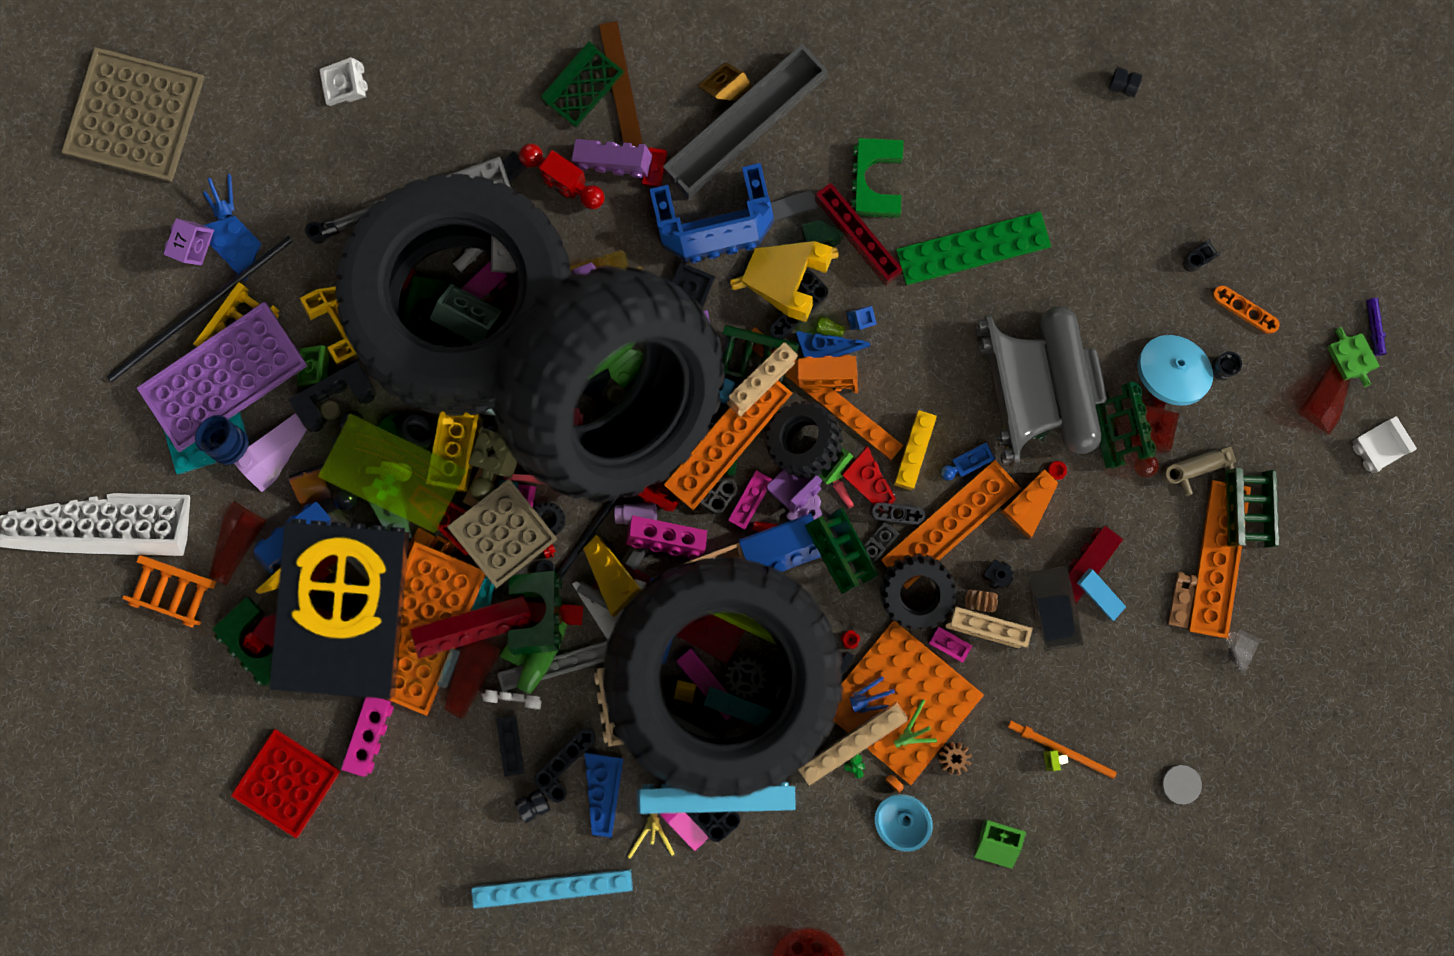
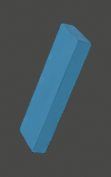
M1089 568L1077 582L1110 620L1114 621L1126 608L1094 570Z

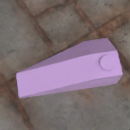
M295 413L249 446L244 456L234 464L245 477L263 492L277 480L307 429Z

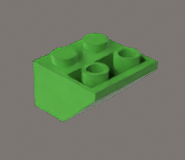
M984 819L974 858L1012 869L1021 852L1026 832Z

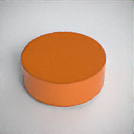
M889 775L885 779V782L895 792L900 793L904 789L902 783L893 775Z

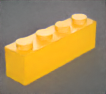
M920 410L916 413L894 482L895 486L910 491L914 489L936 421V415Z

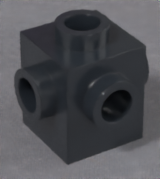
M994 559L984 571L982 577L988 580L987 584L997 590V588L1009 587L1014 580L1011 577L1014 572L1011 570L1012 567L1006 562L1002 561L1000 563Z

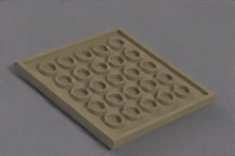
M95 47L62 153L172 182L205 77L194 72Z

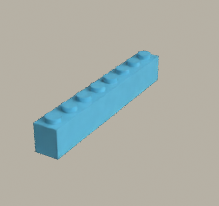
M782 782L777 786L768 787L745 797L706 798L681 789H675L667 784L662 785V789H654V785H642V789H636L637 813L796 810L795 786H789V782Z
M631 869L474 886L472 888L473 908L632 891Z

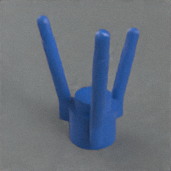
M231 174L227 175L229 204L226 201H220L211 178H208V182L216 201L215 205L207 192H203L215 217L219 220L231 217L233 215L232 211H235Z
M884 677L878 678L863 689L853 693L854 696L850 697L854 712L859 711L861 714L866 711L882 710L889 706L866 707L869 706L868 702L894 693L893 689L866 698L865 694L861 695L881 682Z

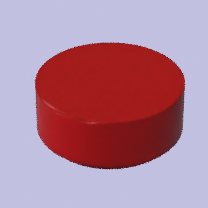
M1054 461L1048 466L1047 472L1055 480H1061L1067 474V467L1061 461Z

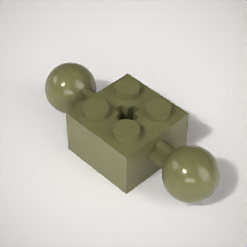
M482 427L480 429L469 464L484 470L481 477L476 478L471 484L470 492L473 498L481 501L495 490V485L492 481L494 473L508 478L513 476L517 460L511 455L499 427L497 432Z

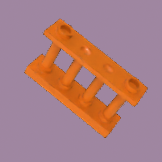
M139 555L137 563L143 564V571L133 596L124 595L122 598L128 601L127 605L139 608L141 605L183 620L182 624L193 627L194 624L200 625L201 621L195 620V615L205 590L207 591L208 588L214 589L216 581ZM154 569L160 570L161 577L151 603L141 601L140 598L150 572H153ZM174 575L179 577V584L169 610L158 607L167 581ZM191 581L197 583V590L188 614L184 616L176 613L186 585Z

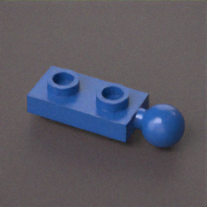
M984 443L953 459L952 463L954 466H944L940 471V475L944 480L949 481L958 472L961 478L994 461L995 458L987 443Z

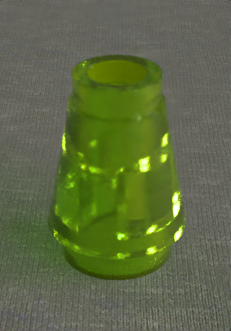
M820 317L816 326V332L824 336L842 337L845 331V327L827 317Z

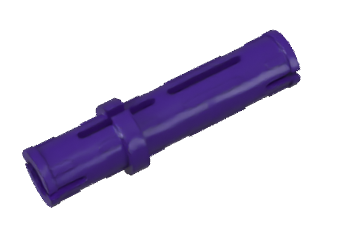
M1379 298L1367 299L1371 328L1370 340L1373 341L1374 356L1387 354L1384 341L1386 334L1382 328Z

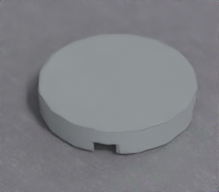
M1177 765L1171 767L1164 774L1162 789L1169 800L1185 805L1192 803L1198 798L1201 793L1202 782L1199 774L1189 766Z

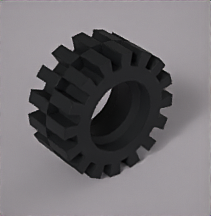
M543 502L535 507L534 510L540 518L544 513L548 512L555 516V523L548 528L555 536L563 530V527H565L566 518L563 510L557 504L551 502Z

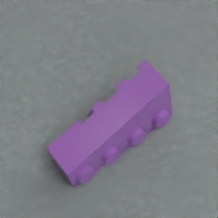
M576 139L572 162L581 170L591 168L599 173L611 171L619 176L631 174V177L640 179L642 176L648 177L652 154L645 144H639L638 147H635L631 143H623V146H619L614 142L607 141L604 145H601V142L595 140Z

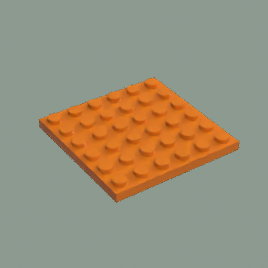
M892 621L841 684L843 686L842 697L838 703L833 721L849 733L881 712L882 710L866 711L861 714L859 711L854 712L850 697L854 696V692L863 689L878 678L884 677L881 682L861 695L865 694L866 698L892 689L894 693L868 702L869 706L866 707L890 706L897 701L908 717V721L866 749L909 785H912L984 694L907 630L899 626L896 621ZM924 699L925 703L910 730L912 733H915L930 726L931 729L915 737V739L931 738L937 739V742L909 743L906 746L902 745L897 748L894 741L900 738L899 735L903 734L918 705Z

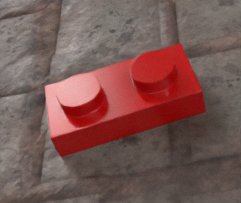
M649 147L648 150L652 154L648 177L643 176L642 185L661 187L664 176L663 166L666 164L668 151Z

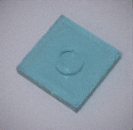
M450 650L437 686L450 688L463 655L462 651Z

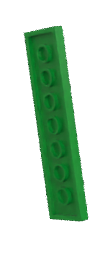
M1040 211L898 248L896 253L900 267L903 269L902 274L905 284L908 286L1049 249L1052 246Z

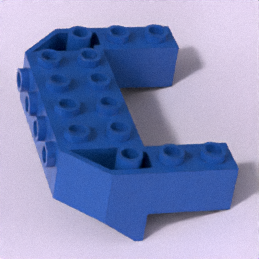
M761 163L742 167L749 197L747 209L681 224L680 218L675 216L668 185L650 189L664 249L685 262L690 261L691 264L698 263L702 258L706 257L709 259L720 257L719 254L727 253V255L736 254L738 250L744 248L746 251L756 249V246L761 244L774 223L771 202Z

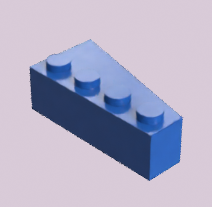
M317 502L307 504L302 509V513L298 516L293 515L286 521L306 519L308 524H311V520L326 521V525L331 524V518ZM284 526L276 528L271 532V536L268 539H262L255 545V557L270 575L275 572L273 568L277 564H281Z

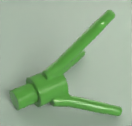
M924 699L921 700L903 734L899 735L900 738L894 741L897 748L902 745L906 746L909 743L937 742V739L931 738L915 739V737L931 729L930 726L915 733H912L910 730L925 703Z

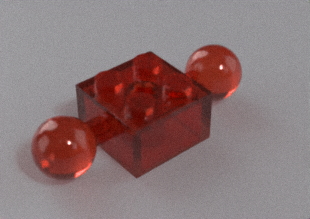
M1150 393L1154 405L1153 407L1145 405L1147 410L1146 419L1150 426L1154 425L1157 428L1156 432L1151 428V440L1155 443L1156 451L1167 453L1172 450L1179 413L1164 410L1166 402ZM1139 435L1131 438L1132 445L1142 446ZM1137 457L1134 462L1135 472L1144 478L1154 476L1159 469L1157 458L1140 460Z

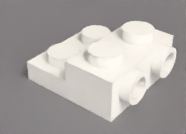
M348 58L320 69L327 105L332 106L343 101L352 102L366 97L365 91L368 88L366 82L362 79L364 67L361 62Z

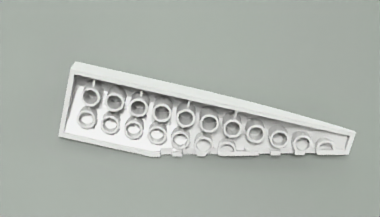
M107 494V499L98 500V497L95 496L89 497V500L78 502V500H72L63 505L55 503L27 508L23 512H17V510L9 511L6 515H0V547L63 553L183 556L188 536L190 495Z

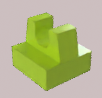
M1058 751L1043 752L1046 771L1061 770L1060 764L1068 763L1067 755H1058Z

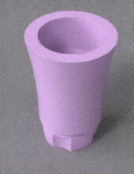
M653 502L616 505L615 523L628 525L632 515L657 520V505Z

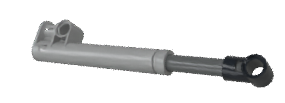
M500 157L452 173L467 174L470 178L475 176L485 177L493 180L495 184L500 182L510 187ZM372 206L337 219L333 217L319 223L310 222L305 227V233L314 243H323L326 238L340 234L341 230L355 226L362 217L367 216L366 212ZM316 230H319V233L313 236V233Z

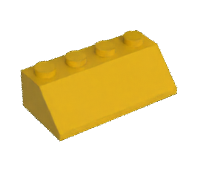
M441 411L430 461L431 466H429L428 471L429 477H427V481L433 486L468 492L473 468L469 461L480 431L482 421L480 415L464 413L462 416H449Z

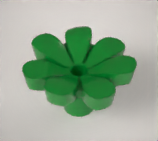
M858 753L851 758V763L844 765L845 771L854 773L855 778L863 777L864 773L862 770L865 769V764L861 763L862 757Z

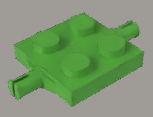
M1342 327L1336 329L1335 333L1339 341L1330 344L1327 349L1344 381L1350 378H1360L1363 387L1371 385L1366 374L1377 369L1379 364L1364 335L1361 333L1353 337H1346Z

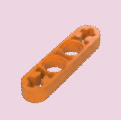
M1219 286L1213 291L1212 298L1216 303L1262 332L1272 334L1279 329L1280 325L1276 317L1230 288ZM1223 290L1225 292L1224 296H1226L1227 298L1233 296V298L1227 304L1226 302L1228 301V299L1225 297L1220 299L1219 293L1217 292H1221ZM1233 301H1240L1242 303V309H1235L1233 307ZM1251 310L1258 313L1257 320H1252L1249 317ZM1263 316H1265L1266 318L1263 320L1267 323L1272 321V326L1274 328L1268 329V325L1265 322H1262L1261 324H1259L1258 322L1262 320Z

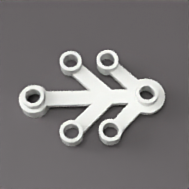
M485 690V694L481 693L482 701L497 703L498 699L525 702L526 708L540 709L541 707L540 697L527 695V699H524L523 694L513 693L512 696V693L500 692V695H497V691Z

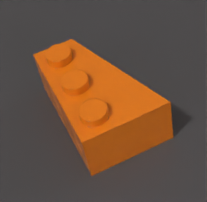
M807 356L798 359L800 388L824 390V387H834L835 391L841 392L842 388L852 389V393H858L856 356H823L822 358Z
M1043 470L1001 513L1028 539L1032 538L1058 482L1046 470Z

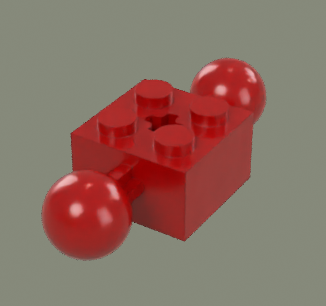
M528 143L522 146L519 151L520 162L528 168L537 166L545 185L550 188L556 187L559 190L558 193L564 198L569 196L573 199L578 194L581 203L587 209L595 210L602 206L605 199L603 191L594 185L587 187L584 185L586 180L583 170L553 150L545 159L541 148L536 144Z

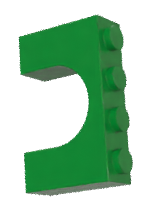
M858 138L857 144H854L853 156H857V162H853V174H856V181H852V192H855V199H852L851 207L858 216L900 217L902 195L879 194L872 191L865 181V172L876 163H902L904 140Z

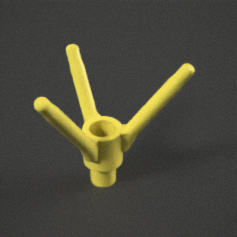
M650 813L648 823H646L644 830L632 847L628 858L632 857L648 831H651L650 844H654L655 831H658L672 856L674 855L672 847L659 823L658 813Z

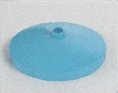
M1175 335L1159 336L1148 342L1139 355L1138 372L1141 381L1150 393L1166 403L1180 406L1193 404L1202 399L1212 385L1213 369L1208 357L1200 347L1188 339Z

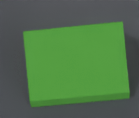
M323 345L300 349V354L308 366L298 372L297 386L311 387L328 377L330 356L328 349Z

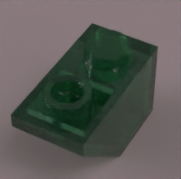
M821 220L802 224L801 226L805 242L815 241L825 245L837 246L844 239L842 231Z

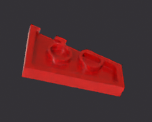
M865 446L842 472L841 476L871 504L874 502L893 503L896 498L886 479L882 476L877 462L874 461L869 447ZM880 507L878 509L881 513H884L886 511L884 509H881Z

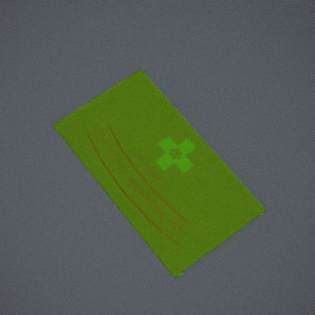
M350 414L318 477L435 533L463 476L466 474V469Z

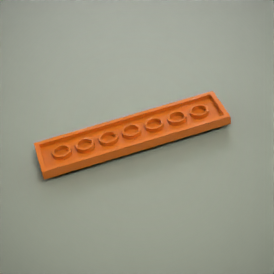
M777 381L741 417L729 408L691 452L692 456L683 465L681 464L668 479L664 487L690 509L694 510L793 393Z
M994 460L880 561L888 568L889 565L892 567L895 564L894 561L898 558L902 560L905 555L915 556V553H921L922 556L929 555L935 560H940L1021 488L1002 466ZM922 575L909 578L903 584V587L907 589Z
M1213 480L1210 485L1197 569L1198 581L1195 587L1188 632L1228 639L1242 546L1228 547L1225 482ZM1244 486V495H1250L1251 487ZM1244 502L1245 514H1247L1249 502Z

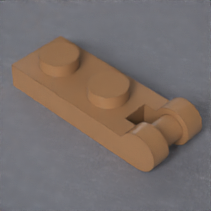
M1177 572L1168 625L1188 628L1198 576L1192 574L1187 576L1182 572ZM1182 583H1188V589L1182 588Z

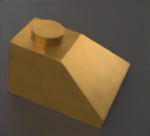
M727 62L698 85L700 89L716 99L738 101L753 88L744 72Z

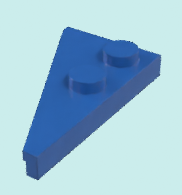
M802 331L796 332L803 357H841L871 346L870 342L858 339L851 340L844 339V337L823 336L816 333H802Z

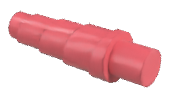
M839 479L832 482L834 489L848 509L852 508L854 503L844 483Z

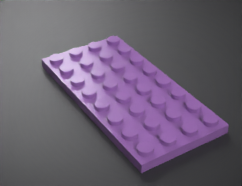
M263 302L137 387L177 451L181 452L195 442L196 430L206 418L212 415H221L230 419L308 365L269 305Z

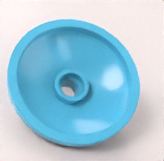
M904 794L889 796L881 802L875 813V826L879 836L887 845L896 850L907 852L917 850L924 846L931 836L933 828L931 815L923 803L912 796Z

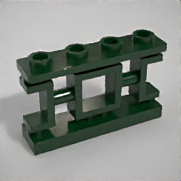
M1135 382L1121 385L1123 395L1109 398L1108 391H1106L1107 401L1095 404L1101 430L1100 447L1106 469H1116L1126 465L1124 456L1135 452L1138 453L1140 460L1155 457L1156 446L1151 440V426L1147 422V410L1141 399L1142 390ZM1131 399L1133 408L1124 410L1122 401ZM1114 404L1116 413L1108 415L1105 405ZM1128 415L1132 432L1118 435L1115 419ZM1139 435L1142 446L1133 447L1131 438ZM1123 440L1125 450L1117 452L1114 442Z

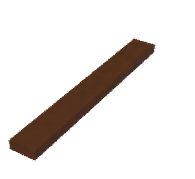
M618 22L599 24L606 57L624 70V74L612 86L623 142L631 143L632 146L638 147L639 144H643ZM613 68L608 69L610 77H614L618 73Z

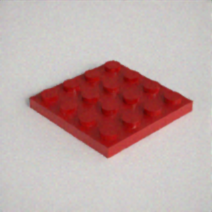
M275 729L231 796L297 839L341 773V770L283 732Z

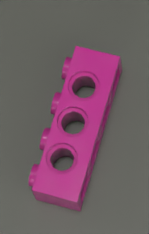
M632 515L628 523L626 545L634 548L650 549L653 552H666L673 556L681 555L690 559H697L702 557L705 552L707 530Z
M366 697L341 770L363 777L367 776L368 773H372L375 765L372 762L374 754L378 755L381 744L378 742L380 737L386 733L387 725L385 722L387 717H391L394 706L391 705L392 701ZM375 711L380 715V719L376 723L371 719V715ZM368 730L372 731L374 735L371 741L365 739V733ZM361 749L367 752L365 760H361L358 756Z

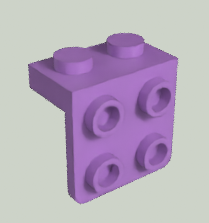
M783 470L768 484L767 490L794 514L808 503V499L811 496L814 497L819 493L822 479L818 476H815L812 480L804 476L798 478Z

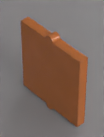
M320 469L308 473L303 472L302 475L289 479L301 507H305L309 503H319L320 501L332 498Z

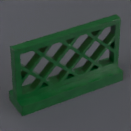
M589 41L541 96L542 102L577 128L624 74V70L596 49L595 45ZM596 55L602 59V66H592L591 61ZM613 68L618 72L614 77L606 78L605 69ZM603 69L604 78L593 79L592 70ZM582 71H590L591 79L580 80L579 74ZM604 82L605 88L602 91L594 92L593 83ZM591 83L592 92L581 93L580 84ZM578 84V93L568 94L567 88L570 85ZM592 96L593 102L590 105L582 106L581 97ZM579 97L580 106L569 107L568 98ZM566 98V107L558 108L554 105L558 99ZM580 110V117L574 121L570 118L569 111Z

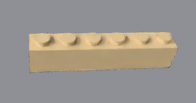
M896 701L816 754L805 766H801L798 770L810 786L908 721V717Z

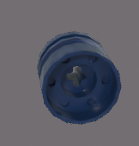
M212 415L206 418L199 425L195 433L194 439L199 450L222 465H231L239 461L248 448L246 433L221 415Z

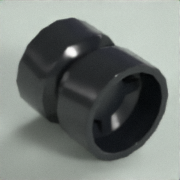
M1117 66L1111 79L1109 90L1117 93L1123 90L1126 96L1134 98L1143 75L1136 72L1128 74L1127 69Z
M1232 351L1222 353L1211 364L1213 375L1220 380H1227L1233 377L1242 368L1241 357Z
M540 788L529 793V797L523 796L515 800L517 810L525 823L536 819L537 814L541 816L551 811Z

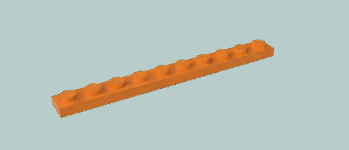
M755 327L752 330L753 332L763 334ZM756 343V345H753L752 350L762 358L764 352L763 344ZM774 348V350L771 351V355H772L778 348ZM795 359V364L785 373V377L800 388L798 361ZM824 387V390L800 388L889 460H892L903 445L831 387Z

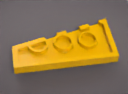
M596 535L583 550L611 616L615 617L641 588L601 537Z

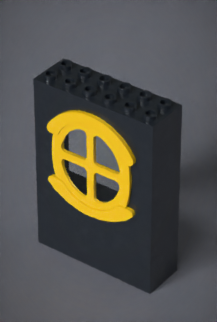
M291 519V522H285L269 690L391 699L395 696L410 532H405V528L391 527V530H385V526L371 525V529L365 528V524H351V527H346V523L331 522V525H326V521L311 520V524L306 523V519ZM333 554L337 555L336 582L334 584L312 582L310 576L315 566L323 558ZM347 556L357 558L364 565L370 579L369 586H354L344 583ZM311 589L327 590L335 593L333 618L331 620L322 618L313 608L309 598V591ZM343 593L367 594L369 599L362 612L350 621H342L341 606Z

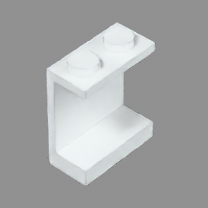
M1397 416L1352 441L1355 453L1361 455L1364 460L1363 465L1365 469L1369 472L1371 471L1372 474L1379 472L1383 467L1417 449Z

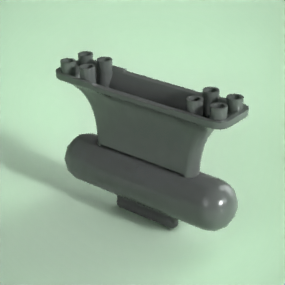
M1056 306L1042 314L1040 318L1042 339L1024 340L1007 336L995 326L991 315H985L983 320H978V325L975 326L976 337L983 336L981 344L978 345L980 355L987 354L988 363H990L1002 423L1000 435H997L998 446H1005L1003 453L1000 454L1002 465L1009 464L1010 467H1016L1020 462V451L1025 443L1036 435L1054 428H1061L1066 448L1076 454L1092 452L1101 442V430L1095 404L1105 403L1107 395L1098 353L1094 348L1083 349L1077 318L1074 312L1066 307Z

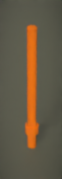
M1010 721L1008 724V728L1020 733L1022 737L1037 741L1112 779L1117 774L1116 771L1034 732L1028 726L1024 727L1013 721Z

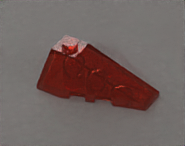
M1334 360L1298 411L1299 415L1329 435L1341 418L1351 380L1350 378L1344 381Z
M233 501L223 518L209 577L226 586L267 520Z

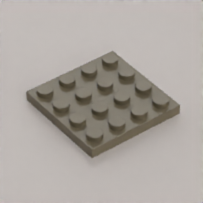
M510 479L447 527L495 588L499 587L558 540Z

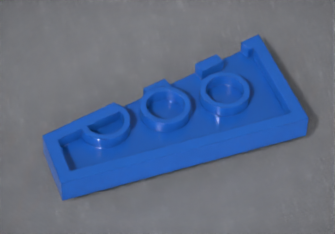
M585 753L592 835L612 838L624 759Z

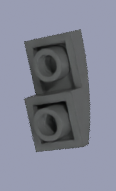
M886 521L864 545L873 564L900 534Z

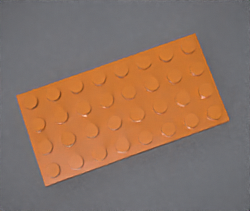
M414 542L407 559L395 696L388 700L427 716L456 648L418 659L410 629L470 612L486 576L479 567L419 542Z

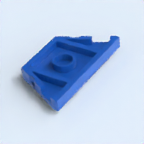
M235 216L203 225L214 230L209 244L237 274L255 262V257L259 252L261 243Z

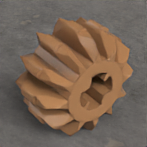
M970 589L965 596V607L972 610L994 612L998 605V595L993 592Z
M950 742L951 749L944 745L943 748L946 753L939 752L940 756H945V759L939 760V763H946L942 769L945 771L949 768L948 774L950 775L953 774L954 769L956 775L961 774L960 768L967 772V768L964 765L972 764L970 761H966V758L972 757V754L965 755L969 748L964 747L961 750L962 743L960 742L957 744V747H955L954 742ZM953 754L960 756V758H958L960 760L958 763L951 762V759H953L951 758V756Z

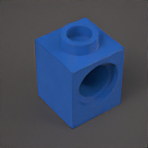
M872 306L860 307L846 312L851 330H861L877 325Z

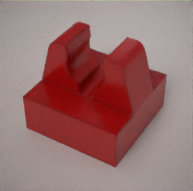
M250 632L245 637L242 646L258 658L263 652L266 643Z

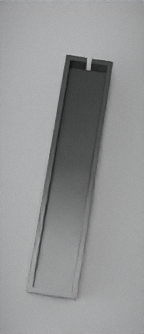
M801 44L663 166L664 174L675 185L677 184V188L689 200L827 78L828 70Z

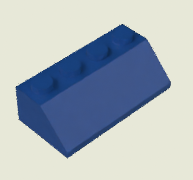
M807 514L738 540L745 559L770 566L782 572L820 558L821 555L804 526L814 520L812 514Z

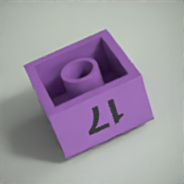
M176 218L171 226L169 240L165 244L164 255L183 263L202 265L214 230L196 222Z

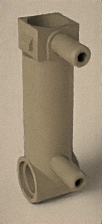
M1232 447L1216 449L1165 466L1161 470V478L1167 484L1181 482L1185 495H1191L1193 492L1188 479L1226 467V470L1234 469L1233 464L1236 462ZM1171 469H1173L1176 473V477L1174 479L1170 478L1169 476Z

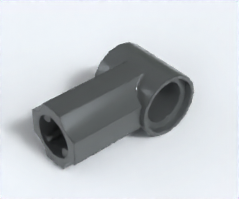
M631 546L621 562L636 570L650 549L634 548Z

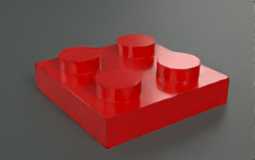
M662 482L651 484L645 487L642 493L638 494L644 501L653 502L664 511L673 512L681 501L664 487Z

